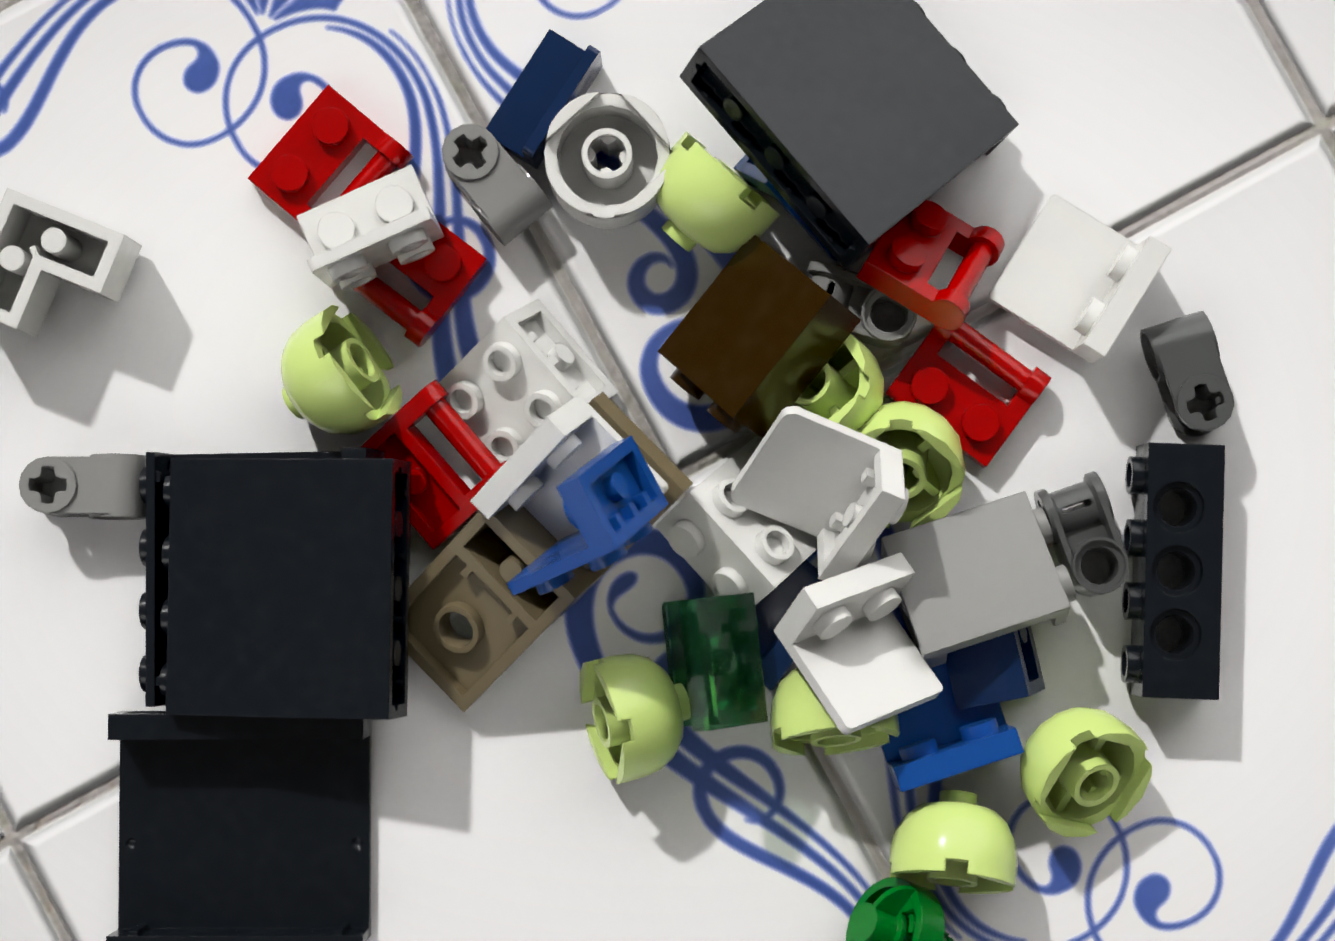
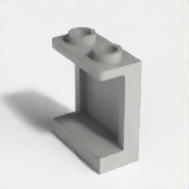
M1026 491L881 538V559L901 552L915 571L914 575L899 593L902 600L898 606L910 639L930 668L945 664L947 653L1047 620H1051L1053 626L1067 621L1071 607L1069 602L1076 600L1074 586L1065 565H1054L1047 547L1048 544L1053 543L1050 524L1041 507L1032 509Z

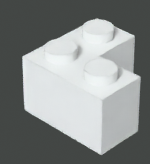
M6 188L0 202V322L38 337L61 280L119 303L142 245L125 234Z

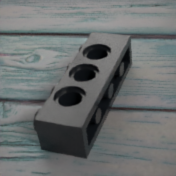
M1149 442L1136 446V457H1128L1125 484L1127 493L1135 494L1134 519H1127L1125 523L1124 549L1128 557H1133V582H1125L1122 612L1124 619L1132 620L1131 645H1124L1122 648L1120 670L1123 683H1130L1131 695L1148 698L1219 700L1225 445ZM1168 490L1180 495L1185 503V515L1181 522L1175 526L1165 522L1159 513V501ZM1168 553L1177 556L1184 568L1181 582L1172 589L1164 586L1157 575L1158 563ZM1172 616L1179 622L1182 628V639L1175 649L1166 652L1158 645L1155 632L1157 625L1162 619Z

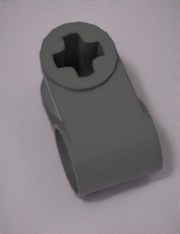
M1198 311L1141 329L1140 341L1145 361L1152 377L1156 381L1167 418L1172 427L1183 435L1197 437L1204 436L1224 425L1232 415L1234 408L1233 393L1220 360L1215 332L1204 311ZM1195 394L1199 400L1209 398L1212 403V409L1205 413L1204 416L1201 412L1190 414L1187 409V403L1195 398Z
M1092 471L1084 475L1083 482L1048 493L1045 489L1035 491L1034 501L1036 508L1041 507L1046 514L1052 531L1054 551L1059 564H1064L1068 570L1075 592L1090 597L1110 593L1119 588L1127 578L1129 561L1114 522V514L1107 491L1099 475ZM1079 503L1085 504V507L1072 512H1062L1064 508ZM1088 550L1099 551L1109 562V576L1100 585L1088 581L1081 571L1082 557Z

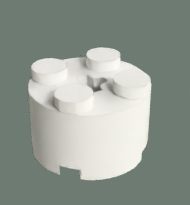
M594 92L584 94L570 101L555 116L549 126L546 137L544 164L551 190L558 203L568 214L587 225L603 230H612L638 222L651 213L658 205L656 198L664 183L666 169L661 174L660 172L671 150L665 126L649 105L635 96L624 93ZM603 151L606 155L611 156L617 151L620 152L618 156L620 168L615 171L608 167L600 171L597 170L596 154Z

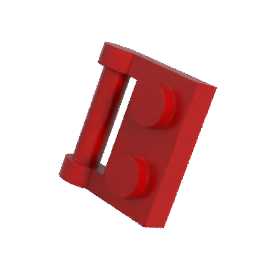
M328 84L251 173L248 179L297 220V215L312 209L313 204L366 143L376 150L377 153L340 196L389 175L396 168L399 170L404 168L411 161L413 155Z
M927 199L880 237L856 277L934 325L945 330H955L963 325L970 311V302L968 300L986 268L998 261L1005 242L1001 233L989 226L974 228L944 210L939 204ZM948 248L962 256L963 259L947 288L938 290L928 284V281Z
M440 222L438 223L445 237L432 242L435 251L417 261L404 265L400 264L398 258L388 262L433 296L424 309L420 310L378 277L359 287L353 288L354 291L406 330L404 337L419 348L429 340L488 263L486 257Z
M966 322L955 330H945L934 325L886 390L884 396L892 402L908 401L923 404L942 415L959 435L963 454L982 468H985L1031 405L1046 388L1052 377L1037 366L1030 370ZM947 340L1017 390L1007 405L938 355V352Z
M438 380L432 381L420 390L360 447L385 451V458L411 462L410 523L433 550L447 541L479 511L470 500L506 462H499L447 402L446 398L449 396V393ZM425 416L431 420L482 479L475 487L470 489L415 426Z

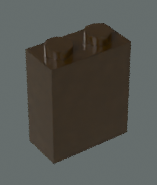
M754 235L747 243L740 247L658 352L676 367L670 378L697 400H700L704 394L713 400L707 411L735 434L744 425L761 438H764L780 412L796 402L859 324L861 319L758 236Z

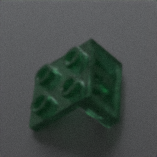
M754 592L664 602L662 604V616L669 677L673 684L681 683L684 686L690 701L691 717L689 720L683 721L684 726H692L693 731H711L767 722L765 684L763 680Z

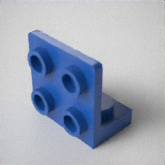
M632 435L611 444L556 487L563 500V508L568 520L579 531L557 541L506 583L512 595L521 593L534 586L540 595L551 592L574 578L575 575L572 570L588 563L592 572L601 570L624 557L628 553L625 548L626 546L644 538L654 530L650 520L669 504Z
M946 663L931 668L943 686L941 693L935 699L899 713L900 735L895 737L889 734L890 742L881 746L893 785L901 793L1024 753L1017 729L1006 723L1000 702L967 709L957 708Z

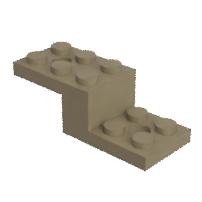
M602 392L589 402L590 406L623 439L632 435L645 461L668 484V490L664 496L669 505L650 520L651 525H653L693 482ZM508 504L490 519H487L478 511L409 586L408 656L463 712L474 704L549 626L571 608L615 564L613 563L595 572L583 566L572 570L575 575L574 578L543 595L538 593L535 586L512 595L506 583L557 542L555 537L524 506L516 512ZM633 544L626 546V550H628ZM451 612L463 615L470 622L473 630L472 638L463 637L454 630L450 622Z

